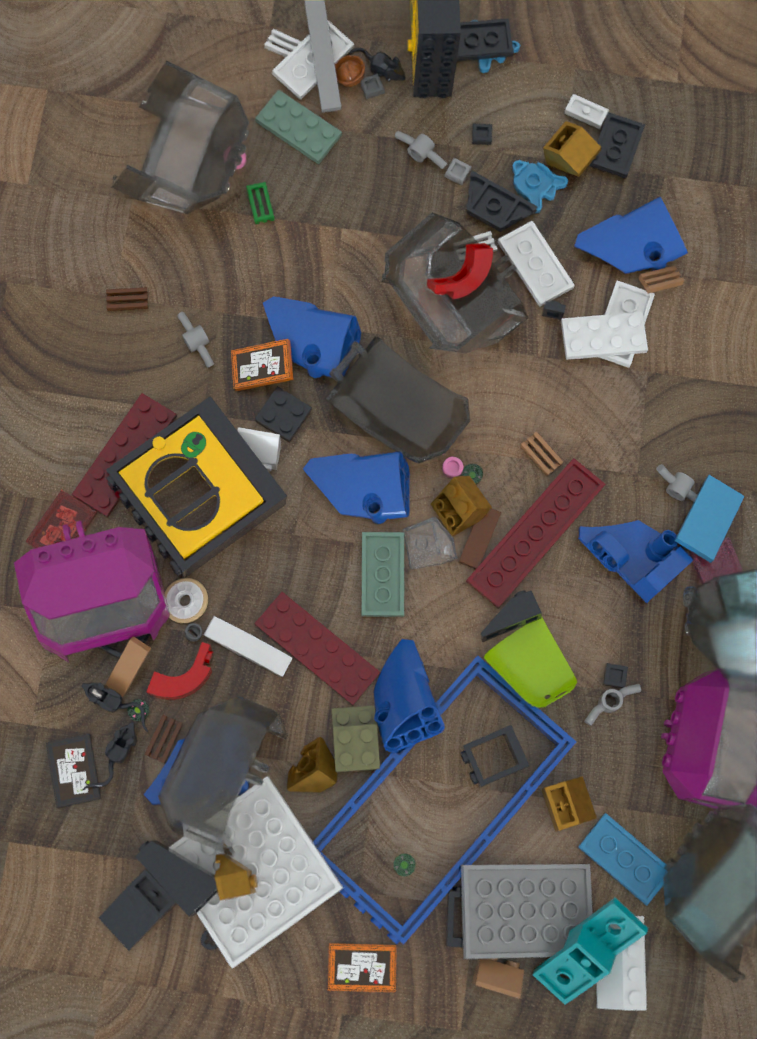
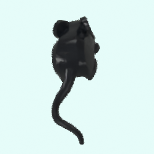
M355 48L347 54L349 55L356 51L364 52L366 58L370 61L371 72L378 74L379 77L385 76L388 82L391 79L394 81L406 79L400 60L396 56L393 57V60L384 52H377L374 56H371L363 48Z
M83 683L81 685L90 702L99 705L109 712L114 713L118 709H126L132 706L138 707L141 712L142 726L148 732L145 726V712L140 704L136 702L123 704V697L102 683Z
M134 722L123 726L119 731L116 730L114 739L108 743L105 749V755L109 758L108 779L105 782L88 784L82 789L83 791L89 787H102L110 783L114 775V764L123 763L131 747L136 746L137 736Z

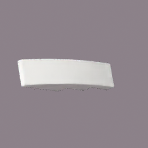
M213 616L203 634L237 655L245 657L280 677H283L292 660V657L215 616Z

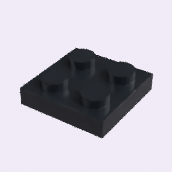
M277 386L256 416L255 422L274 434H279L282 439L290 443L312 411V407Z

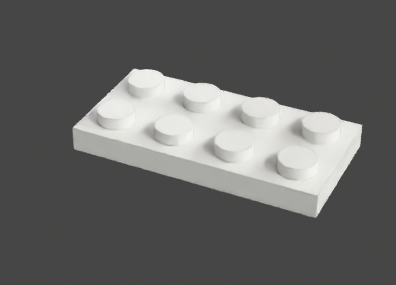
M328 21L334 64H336L354 48V43ZM310 35L272 70V74L300 100L317 84Z
M533 221L498 239V244L539 307L543 306L546 301L550 302L574 288V283Z
M616 281L605 315L643 312L645 325L655 294H648L646 290ZM634 354L603 356L599 358L629 368Z
M643 312L563 318L561 320L566 360L647 353L648 351Z

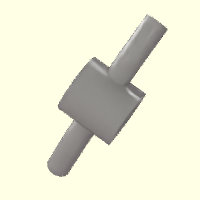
M401 131L395 133V138L410 145L407 151L416 161L423 162L428 157L441 169L447 165L438 154L432 151L435 144L425 134H419L414 139Z
M180 312L178 318L187 331L182 334V337L191 353L198 350L207 368L214 365L205 347L210 342L201 325L194 328L186 314Z
M662 464L656 468L659 474L670 483L666 492L671 497L679 501H684L686 497L693 502L695 501L697 494L691 490L694 485V480L681 472H677L673 476Z
M640 684L627 686L619 691L615 689L605 691L599 697L598 705L591 710L584 722L592 726L600 713H613L622 706L625 696L641 692ZM606 695L614 697L616 705L608 706L605 700Z

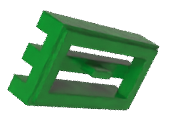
M266 182L246 186L255 225L262 221L263 223L267 222V220L275 221ZM259 188H263L269 215H265ZM253 189H255L261 216L259 217L257 216V211L251 191Z

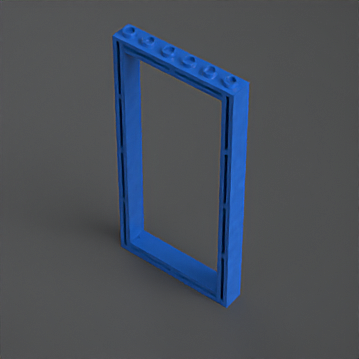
M478 655L436 702L440 714L442 715L477 676L556 746L406 922L401 926L322 853V850L416 744L392 752L380 765V769L370 776L313 841L343 886V889L339 892L346 899L350 895L356 901L354 906L363 914L367 911L373 917L370 921L379 929L382 926L389 931L387 936L396 945L399 941L404 945L461 878V865H472L576 743L571 736L539 708L526 702L498 672Z

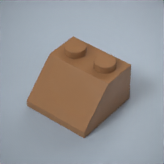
M498 958L478 959L472 984L520 999L524 970L519 969L520 964L508 960L506 964L497 962Z

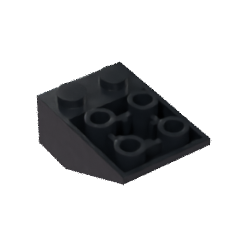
M145 869L102 913L99 919L130 951L177 903L149 871Z

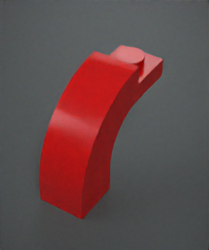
M486 243L466 244L465 261L461 269L450 277L427 279V287L434 294H447L452 299L461 298L472 293L482 284L489 273L493 259V248Z
M201 643L192 668L185 674L170 677L154 672L147 693L160 699L176 700L197 692L204 686L212 673V669L205 666L206 663L210 664L214 653L211 651L210 644Z

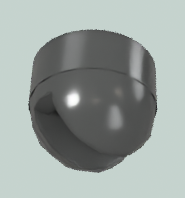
M191 623L186 627L185 637L187 640L195 642L201 638L202 628L200 625ZM191 630L196 637H193L188 631Z

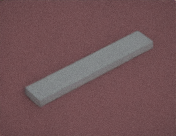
M304 0L321 111L341 110V102L324 0Z

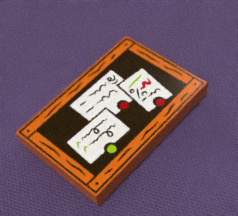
M288 339L231 351L233 387L235 391L293 380L291 343Z
M329 944L328 990L396 992V945Z

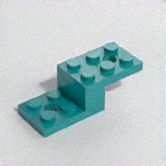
M614 898L571 929L564 948L536 967L532 975L566 1005L610 974L616 955L646 935L648 927L619 900ZM616 924L621 929H614L610 925ZM559 974H565L569 978H562Z

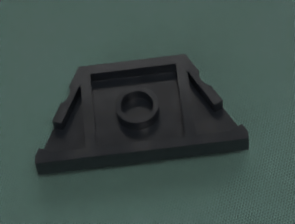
M471 171L467 214L501 232L537 211L536 205L480 174Z

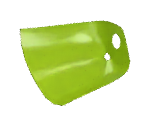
M542 616L541 619L523 626L506 637L484 655V659L526 702L537 708L545 707L571 692L577 684L574 673ZM546 695H551L550 698L545 699Z

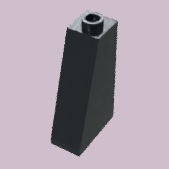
M146 841L138 849L140 852L135 857L189 917L195 916L218 893L214 874L159 841Z

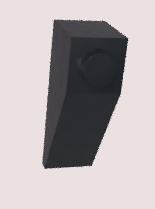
M525 590L520 591L511 598L481 632L482 642L541 619L542 612L532 590L528 592Z

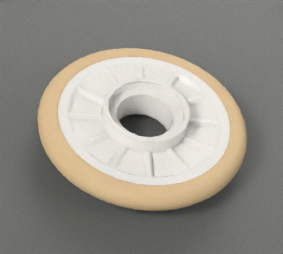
M178 579L171 583L165 591L170 613L169 618L177 623L186 624L194 622L203 615L207 608V591L195 579ZM184 595H189L191 599L187 606H181L180 599Z

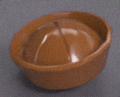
M355 55L342 57L335 64L337 82L345 87H353L359 84L364 77V61Z

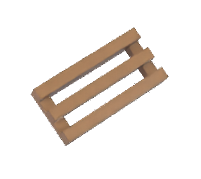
M675 266L643 273L639 277L648 294L681 286L684 282L683 278H679L680 273L676 272L677 268Z
M537 432L520 445L546 476H549L563 464L560 457ZM534 440H536L539 443V445L547 452V454L555 461L556 464L552 462V460L544 453V451L536 444ZM529 444L546 461V463L551 467L550 469H548L544 465V463L536 456V454L528 447Z

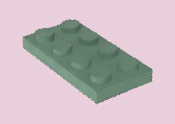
M280 90L275 93L255 118L256 123L317 164H320L342 136L340 130Z
M362 532L361 617H404V532Z

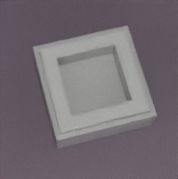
M454 158L445 173V177L463 185L472 166Z

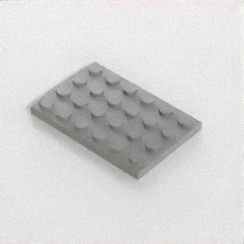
M590 864L461 865L464 959L551 957L564 948L570 930L592 915Z

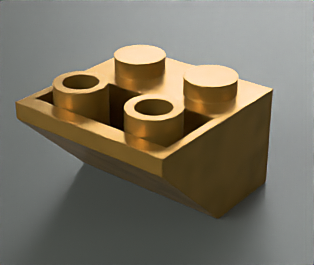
M565 121L543 147L547 165L579 177L601 151V146L581 126Z
M470 476L453 477L431 503V506L452 536L478 523L492 508Z
M583 776L542 789L555 832L597 819Z

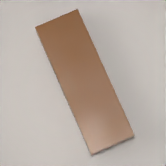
M133 636L105 685L123 697L151 648Z

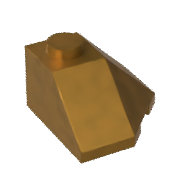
M318 737L302 749L300 754L303 756L297 766L292 765L288 772L287 790L291 792H323L337 783L335 760L322 737Z
M216 854L215 861L217 864L220 863V868L215 871L219 900H229L256 893L255 888L258 887L257 878L250 869L227 854Z

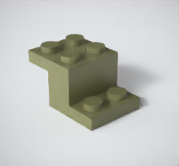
M375 706L332 708L336 772L380 769L378 732L374 719Z

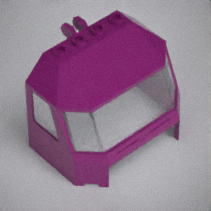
M77 521L76 528L79 537L72 539L70 527L68 524H65L62 527L66 541L31 549L14 562L21 601L38 641L44 649L58 655L67 662H69L67 655L131 639L133 636L138 637L151 634L153 640H155L159 634L158 631L170 616L157 558L145 529L117 527L85 536L82 521Z
M722 668L704 672L679 688L675 695V702L677 703L675 711L671 715V720L664 721V726L671 728V732L662 733L661 739L666 740L668 745L667 752L662 759V766H664L663 774L680 800L757 820V675Z

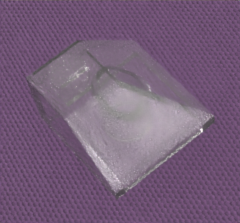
M436 517L402 529L410 569L442 565L458 559L454 538Z

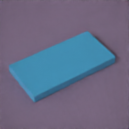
M708 475L674 541L711 563L727 534L744 495Z
M606 813L603 814L578 845L582 852L646 906L674 872V870Z

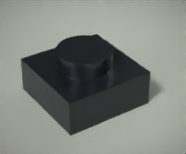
M546 301L542 316L562 320L566 305L558 301Z

